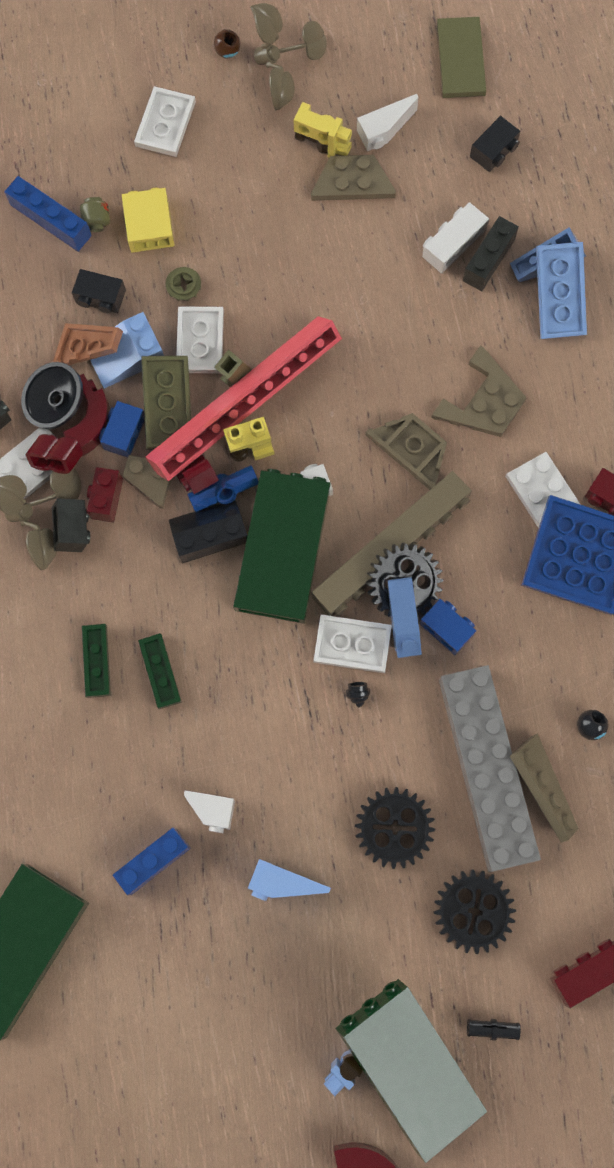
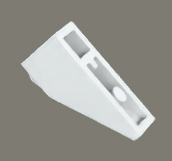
M417 94L357 118V132L367 151L383 147L417 111L419 98Z

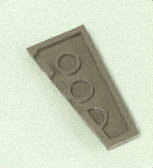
M537 733L529 737L510 755V758L562 843L569 840L579 828Z

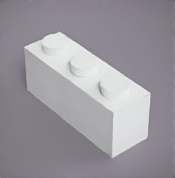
M470 202L464 208L460 207L454 213L453 219L449 222H444L440 226L438 233L434 237L430 236L424 242L422 257L442 274L487 230L489 218Z

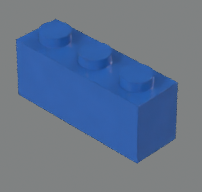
M173 827L115 872L113 877L127 895H133L191 848L179 831Z

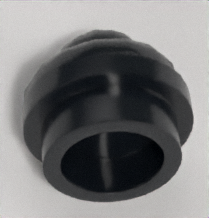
M366 682L349 683L346 696L360 708L368 699L370 688L367 687Z

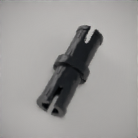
M490 1019V1021L467 1020L468 1037H489L493 1041H496L497 1038L520 1039V1023L497 1022V1019Z

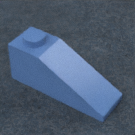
M569 227L541 245L575 243L579 241ZM536 248L510 263L519 282L537 277Z
M412 577L387 580L394 648L397 657L422 655Z

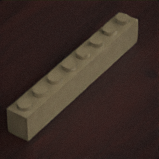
M453 471L450 472L312 591V598L328 616L341 615L348 608L347 603L352 599L358 600L366 592L364 590L368 586L366 582L373 578L367 572H374L375 570L370 564L379 563L376 555L384 557L383 549L385 548L392 552L393 544L397 545L399 549L402 543H406L408 548L411 543L416 544L418 547L417 543L422 538L427 540L435 533L436 530L434 528L440 523L444 525L453 517L452 512L457 508L463 509L470 502L469 497L472 490Z

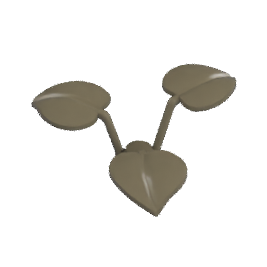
M260 3L250 7L254 15L258 35L265 43L255 49L254 58L257 64H266L267 68H273L269 76L270 91L274 109L280 110L291 101L295 91L291 74L284 72L282 66L274 64L280 58V53L306 47L307 57L311 60H318L326 51L327 41L322 27L315 21H309L302 30V37L305 43L278 49V47L271 44L279 39L278 33L283 27L281 15L274 6Z
M74 468L68 474L52 471L50 486L55 493L30 503H26V500L23 499L27 493V488L21 478L15 475L0 477V510L5 513L8 521H20L22 526L26 525L35 529L27 533L26 546L33 562L40 570H45L56 556L57 551H54L53 531L49 528L40 530L38 525L27 520L33 514L32 506L57 497L59 499H78L81 492V481Z

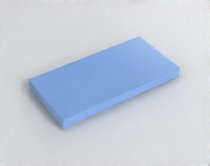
M583 242L536 246L540 339L587 335Z

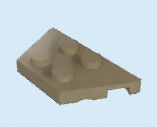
M374 155L330 156L311 192V201L395 198L396 190Z
M413 413L403 416L400 420L387 422L382 427L371 428L366 431V436L429 490L436 485L447 442Z

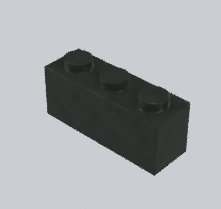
M501 216L498 217L465 268L463 277L465 283L483 291L515 241L519 226Z

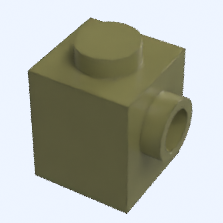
M229 349L214 366L222 374L220 379L229 387L252 370Z

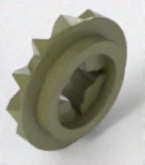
M179 267L171 271L167 276L166 289L169 295L178 301H189L190 298L196 297L199 290H201V279L195 270L189 267ZM181 278L188 284L186 291L180 286Z

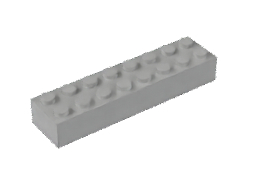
M489 665L441 676L439 684L488 872L541 860L517 769L510 758L512 750Z

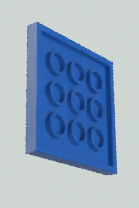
M553 495L548 496L521 586L614 615V516Z

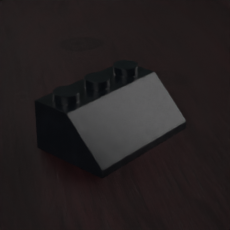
M235 499L228 504L220 503L198 512H191L169 519L172 536L182 564L246 544L247 532Z

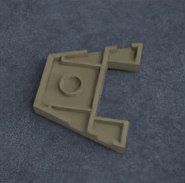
M480 345L469 361V365L486 375V380L464 411L443 398L431 418L438 421L440 419L457 426L464 425L473 428L472 430L501 437L527 398L484 347Z

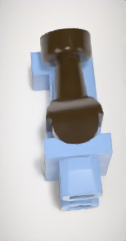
M350 1050L344 1052L340 1060L336 1058L331 1063V1072L326 1076L324 1085L334 1096L344 1086L350 1090L355 1085V1078L361 1076L362 1069Z

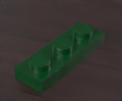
M107 625L82 626L85 697L111 696Z
M162 634L138 640L157 708L160 710L182 703Z

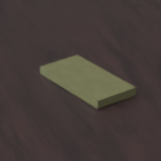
M480 17L437 19L443 98L486 96Z
M188 356L141 357L146 450L155 449L191 420Z

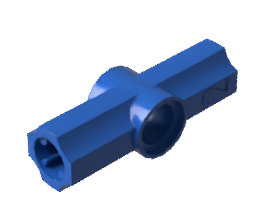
M252 465L230 475H216L219 481L196 494L188 493V497L195 512H198L218 502L221 504L231 503L238 493L258 485L259 481Z

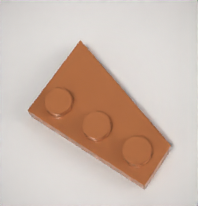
M65 323L53 362L72 365L117 353L123 331L118 327Z

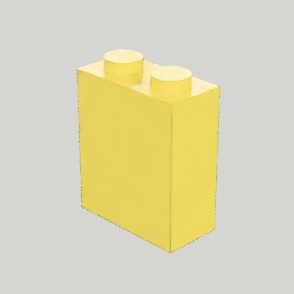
M152 188L146 191H130L122 194L127 239L131 253L175 246L166 188Z

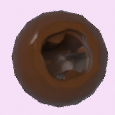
M223 29L217 33L214 38V48L219 56L232 58L239 52L241 43L236 32L230 29Z

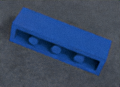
M17 176L4 191L10 206L79 252L92 236L86 221L20 176Z

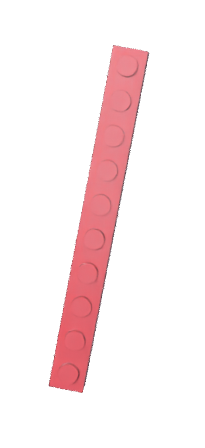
M319 316L145 456L157 475L170 481L225 436L223 429L238 425L337 344L342 338L333 321Z

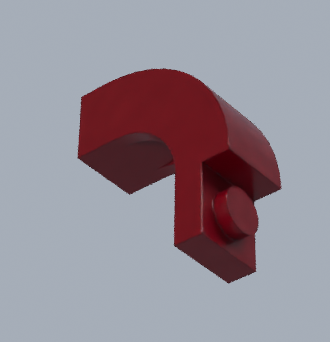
M83 373L79 376L83 384V393L88 402L86 416L78 425L63 432L65 437L74 438L79 442L83 451L82 456L90 453L100 444L99 436L102 429L106 428L109 422L108 414L110 411V406L103 389L97 390L93 380L87 381Z
M351 1142L334 1146L337 1168H398L386 1153L372 1145Z

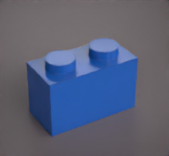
M117 401L115 407H112L109 411V422L106 428L102 429L99 440L104 450L128 458V455H131L145 422L143 409Z
M439 599L424 615L419 624L453 655H456L474 636L476 632L474 629L475 625L467 617L464 616L462 618L456 613L457 609L449 601L444 602Z

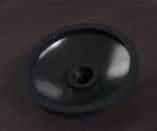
M51 362L39 367L28 378L22 392L21 405L27 420L42 429H54L67 423L75 415L83 397L82 380L75 369L62 362Z

